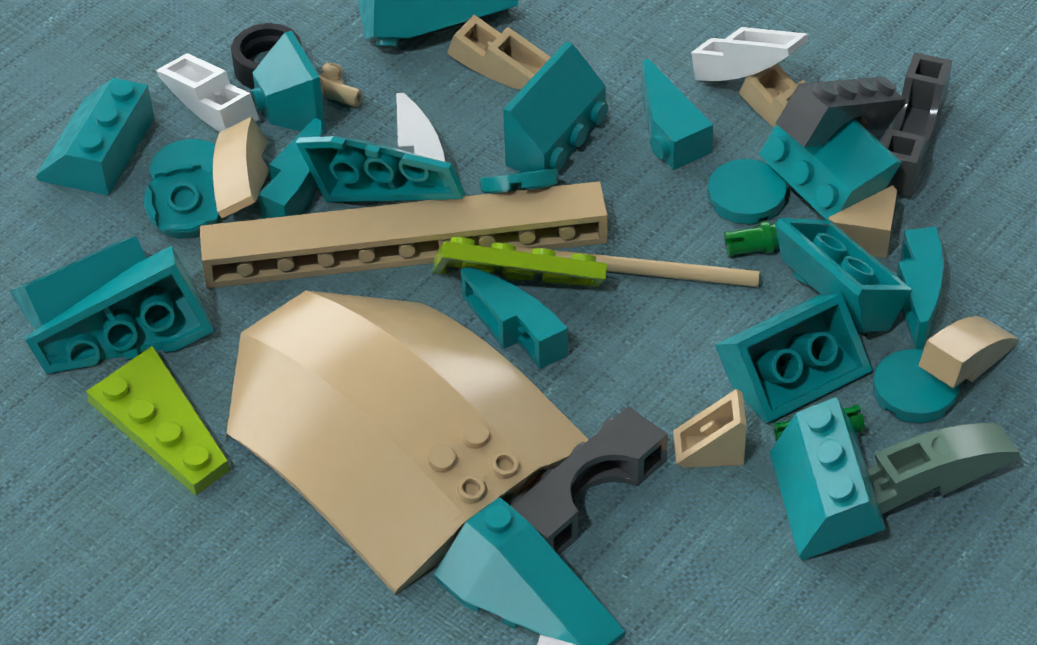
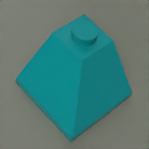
M292 30L285 32L253 71L255 88L251 89L250 93L256 111L262 110L269 124L300 132L314 118H317L322 122L324 135L326 134L320 77Z

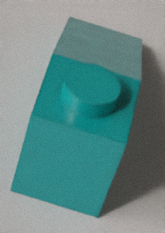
M649 58L643 60L642 94L650 134V145L655 156L659 159L662 158L672 170H675L712 153L713 124Z

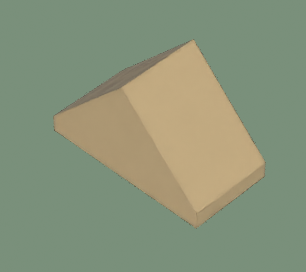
M890 186L828 217V220L833 222L873 257L887 258L897 189Z
M735 389L673 430L677 465L682 468L744 465L747 424L743 392Z

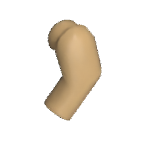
M335 63L324 64L322 66V74L319 77L321 89L325 97L352 107H359L363 98V91L344 84L341 78L343 69L340 65Z

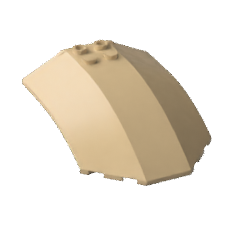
M306 290L240 334L226 438L230 436L245 446L297 490L328 521L395 595L443 560L467 520L498 497L510 505L515 497L521 493L526 494L540 482V479L548 469L556 468L566 460L579 443L589 440L520 370L497 350L457 321L423 303Z

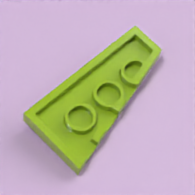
M452 237L450 242L444 241L436 253L432 271L435 274H447V267L463 269L468 266L489 274H493L494 271H502V276L506 277L507 280H532L535 274H542V281L545 283L598 287L606 279L607 263L596 262V257L589 254H573L572 258L556 256V251L551 249L534 248L531 250V253L515 251L516 246L508 243H492L491 247L475 245V240L470 238Z
M153 346L86 391L88 402L195 496L229 472L228 461Z

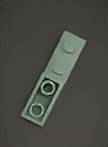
M998 423L964 424L918 435L875 453L877 465L867 469L880 512L883 514L934 488H937L943 496L1020 458V452Z

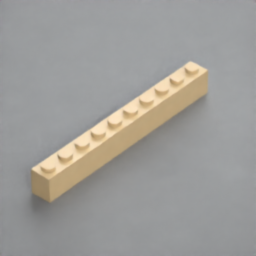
M600 181L464 196L463 199L427 200L200 226L201 255L207 289L433 263L434 257L443 242H450L452 237L470 238L475 240V245L491 247L492 243H508L516 246L515 251H517L518 246L552 250L607 243V211Z

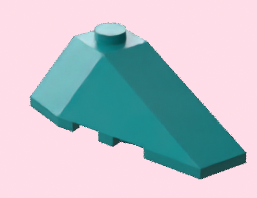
M359 0L358 6L365 39L376 40V46L398 47L399 41L467 22L473 15L480 18L516 7L519 0Z
M324 136L299 137L296 141L326 202L463 199L465 196V191L452 163L358 139Z
M170 246L133 265L26 336L25 341L45 373L48 374L96 365L101 360L123 356L124 360L135 358L151 346H153L155 351L163 349V353L179 350L214 332V327L191 277L174 248Z
M500 497L465 522L434 573V580L462 605L476 612H479L481 608L502 618L503 624L514 629L519 625L537 634L576 645H615L625 637V630L532 524Z

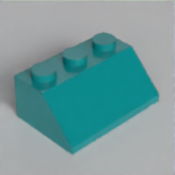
M566 41L503 108L505 166L519 172L558 169L559 171L576 147L579 148L583 145L587 134L595 125H599L604 121L608 112L606 85L573 43Z
M111 78L85 97L36 174L37 181L109 196L154 120L148 84Z
M854 118L840 127L825 145L803 147L776 125L758 154L826 220H828V217L884 190L902 163Z
M779 218L775 227L782 260L794 270L793 274L799 281L811 285L821 295L842 293L856 330L863 333L890 330L912 292L910 287L830 220Z
M137 236L115 242L12 289L10 293L33 328L37 330L133 265L147 258Z
M842 293L817 295L715 344L730 384L735 389L743 392V399L764 423L771 422L873 371Z
M838 397L796 412L769 453L798 556L803 561L886 528L854 426Z

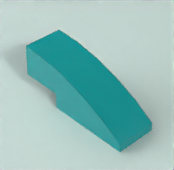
M314 118L269 164L271 182L258 195L262 219L304 214L312 202L318 186L296 141L299 137H323L321 120Z
M936 226L904 230L901 261L898 262L897 277L912 289L901 310L913 345L918 350L924 349L926 341L932 333L942 286V245Z
M468 266L461 269L462 298L503 349L519 343L539 369L568 356V328L552 311L533 296L505 280Z

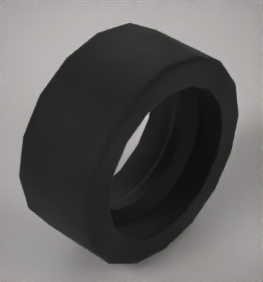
M264 23L253 25L240 32L234 38L231 45L234 73L242 85L251 89L255 88L253 71L260 63L248 59L260 52L270 51L285 32L292 30L301 45L300 37L293 29L282 24Z

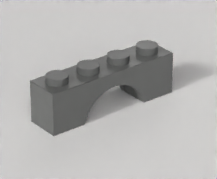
M914 52L902 91V97L906 100L896 115L892 129H886L881 142L902 162L886 187L893 186L897 189V194L908 197L913 195L947 97L952 60Z
M882 76L801 83L797 86L775 124L803 147L825 145L840 127L853 118L875 138H881L906 99L895 91L896 86L890 80Z
M628 406L616 417L607 419L599 432L587 442L579 443L566 460L556 468L548 469L540 479V482L526 494L521 493L515 497L510 506L529 521L554 551L560 555L578 539V510L574 505L577 498L589 488L602 483L621 482L639 486L667 461L668 434Z

